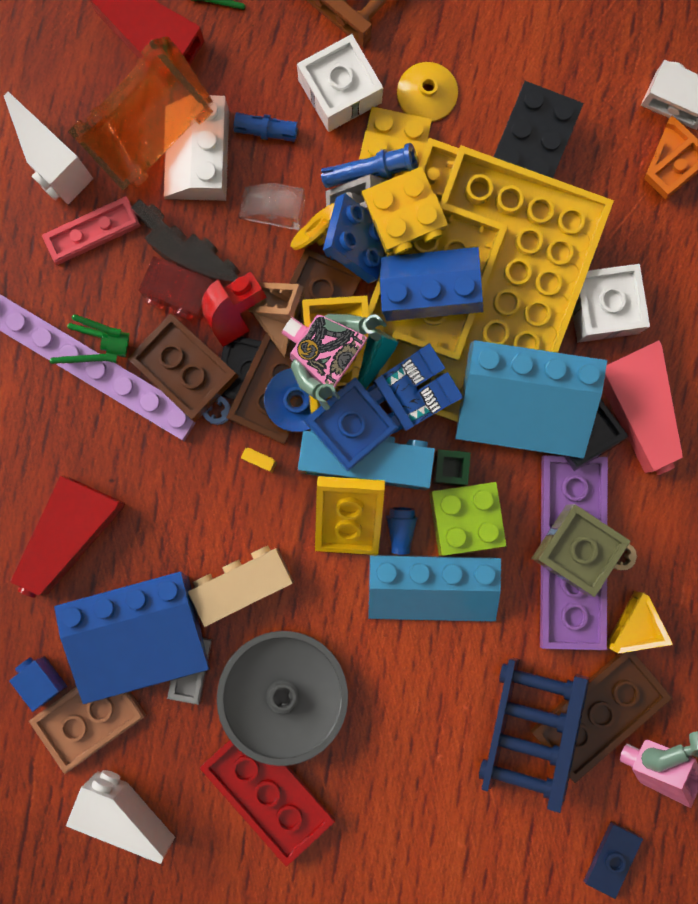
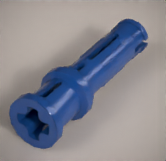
M407 143L404 145V148L387 151L382 149L376 153V156L322 168L321 179L325 188L345 184L369 174L388 179L392 177V174L408 170L412 171L418 168L417 154L412 143Z

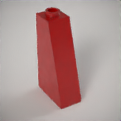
M90 0L95 13L165 87L174 92L205 42L201 27L155 0Z
M60 476L10 583L19 586L18 592L32 598H36L37 595L49 594L121 512L125 502L70 477Z

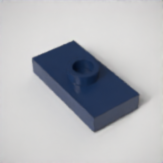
M611 821L583 880L585 884L616 899L643 838Z

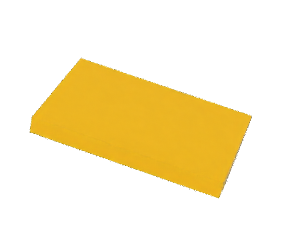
M429 138L419 167L422 166L433 194H436L448 226L442 231V237L425 243L423 238L412 243V249L399 255L479 247L484 312L386 321L381 307L379 276L369 304V315L375 314L380 316L387 326L379 325L375 328L387 333L399 341V343L366 390L374 385L373 381L429 343L445 369L418 385L417 388H422L448 372L461 394L469 346L474 340L558 353L614 200L465 146L460 145V148ZM394 251L387 253V256H395ZM461 399L435 414L458 422Z

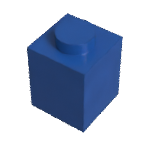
M45 656L35 661L32 657L28 658L15 668L18 674L9 680L32 712L45 705L67 687Z

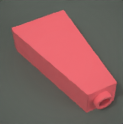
M658 340L606 366L603 391L620 425L629 436L627 439L644 472L656 471L657 475H660L675 468L673 462L683 458L663 349Z

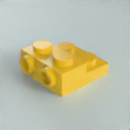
M372 106L359 160L376 156V153L382 149L392 151L404 148V145L407 143H412L417 154L419 167L427 144L432 119ZM409 170L392 174V177L395 178L399 175L409 172Z
M422 166L362 191L363 199L386 254L394 251L395 255H399L413 248L412 243L423 238L425 243L436 240L443 236L442 231L448 226L436 194H433Z

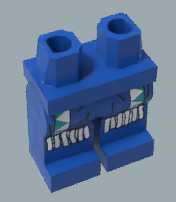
M430 343L373 381L374 385L367 389L378 404L385 401L391 410L388 416L399 427L394 433L401 429L407 431L463 398L448 372L422 388H417L418 385L445 369Z

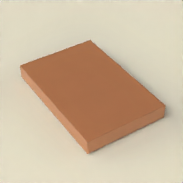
M75 687L28 722L62 772L66 774L143 719L146 714L131 692L83 704L78 689Z

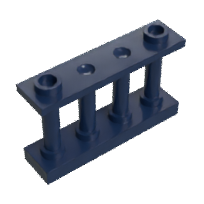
M511 658L508 664L503 663L500 672L499 682L504 683L488 760L483 759L479 771V779L483 780L481 790L489 791L493 787L494 780H498L543 794V798L549 799L547 809L561 813L564 807L590 677L576 674L573 681L568 680L565 683L519 671L520 659ZM515 683L564 696V699L569 701L567 714L561 712L560 715L511 702ZM508 715L557 728V732L562 733L560 746L554 745L552 748L505 735ZM501 747L550 761V765L556 766L553 779L547 778L546 781L498 767Z

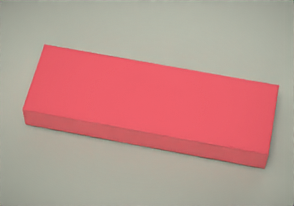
M125 196L43 234L42 237L54 263L59 265L141 227V224L129 199Z

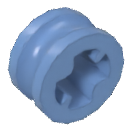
M222 396L215 401L218 402L219 406L222 403L225 406V409L221 411L222 417L216 419L214 414L210 417L208 411L213 409L212 406L203 414L204 418L211 424L221 425L228 421L226 417L231 405Z

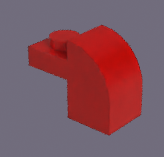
M251 271L235 279L224 288L220 281L216 280L208 287L202 298L201 308L203 315L222 347L250 331L240 314L267 298Z

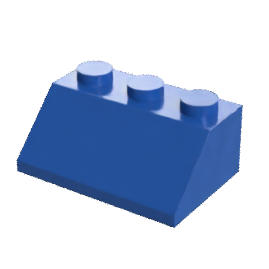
M479 247L381 257V307L385 320L394 321L484 312Z

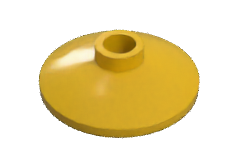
M422 62L408 68L401 76L397 87V99L404 113L432 119V122L439 121L449 115L455 107L458 98V86L452 73L444 66L433 62ZM425 84L432 85L434 89L432 91H426L424 90L423 86Z
M335 203L319 211L298 231L291 242L293 250L308 247L315 242L320 246L325 243Z

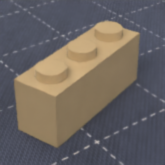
M267 545L251 553L253 560L243 565L240 560L234 561L222 567L224 574L213 579L210 573L193 582L196 588L188 591V594L204 627L294 583L278 548L270 550Z

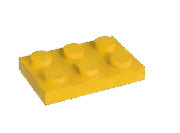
M318 476L315 551L378 555L385 480Z

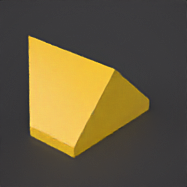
M634 591L607 641V648L619 654L673 645L650 597L642 592Z

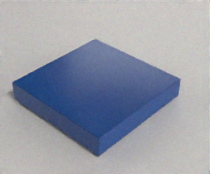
M356 377L337 392L340 396L339 400L332 396L326 401L330 406L329 410H325L320 406L304 420L306 425L347 472L399 428Z

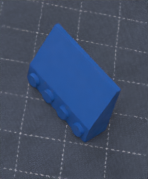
M180 571L54 606L60 639L83 704L210 670L197 610L188 594V591L192 590L189 576Z

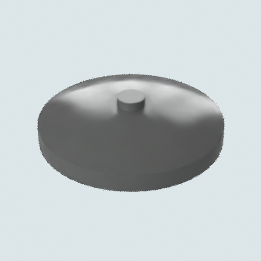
M291 631L269 632L257 636L242 645L224 667L217 690L219 719L231 742L248 757L261 763L276 766L298 764L321 753L337 736L344 722L348 706V689L345 675L335 656L314 638Z

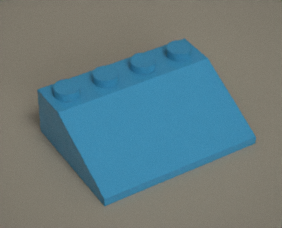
M477 340L472 341L469 346L462 391L463 398L460 403L455 439L584 458L602 396L607 360Z

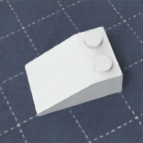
M7 92L4 95V99L25 159L35 171L32 178L55 201L60 197L66 204H69L94 178L78 156L13 95Z
M108 770L97 771L81 787L66 826L161 864L175 836L127 782L120 780L121 777L117 773Z

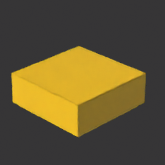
M245 448L241 459L271 473H273L277 464L273 458L251 448Z

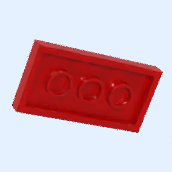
M230 739L199 768L286 867L335 822L333 815L288 765L276 766L258 762L242 753Z

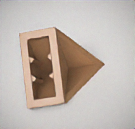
M259 282L267 298L250 307L248 312L255 316L285 358L291 340L281 333L292 317L298 320L302 300H305L304 287L300 284Z

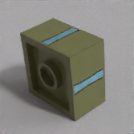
M576 504L565 505L531 559L583 594L595 597L631 541Z

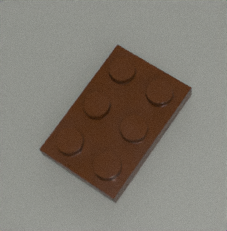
M171 313L127 358L195 423L239 377Z

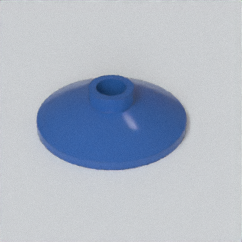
M291 368L283 370L276 374L266 387L264 394L266 412L271 421L283 430L290 432L310 430L304 422L311 415L309 394L299 388ZM293 397L302 398L303 404L300 407H293L290 403Z

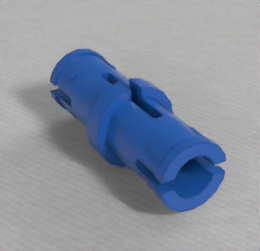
M239 112L235 114L234 133L261 136L263 140L277 138L292 142L296 141L298 122L278 120L271 118V115L264 114L263 117Z

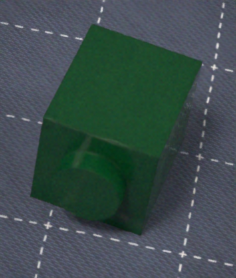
M438 449L434 457L432 484L468 485L471 452Z

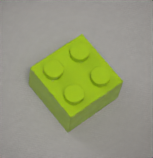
M496 482L429 492L438 555L445 556L506 546Z

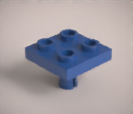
M344 193L336 197L323 251L327 257L331 256V260H337L369 284L378 280L384 248L369 211Z

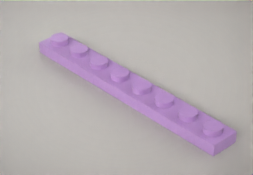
M0 294L1 332L48 360L52 357L99 354ZM96 361L56 364L183 441L186 440L195 425V422L161 390L114 362Z

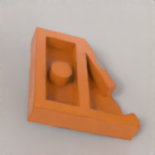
M673 115L667 122L644 178L665 200L698 174V138Z

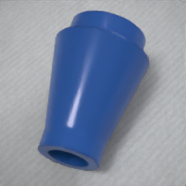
M392 507L390 508L389 515L386 516L392 546L391 553L398 555L410 554L411 543L418 517L415 516V509Z

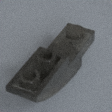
M139 199L131 207L137 218L151 230L144 238L149 246L178 269L209 283L219 280L223 287L239 278L237 276L240 273L239 269L229 259L223 262L216 255L218 252L217 248L206 237L200 240L193 233L187 239L177 226L173 225L169 228L162 221L165 218L163 213L152 203L147 206Z

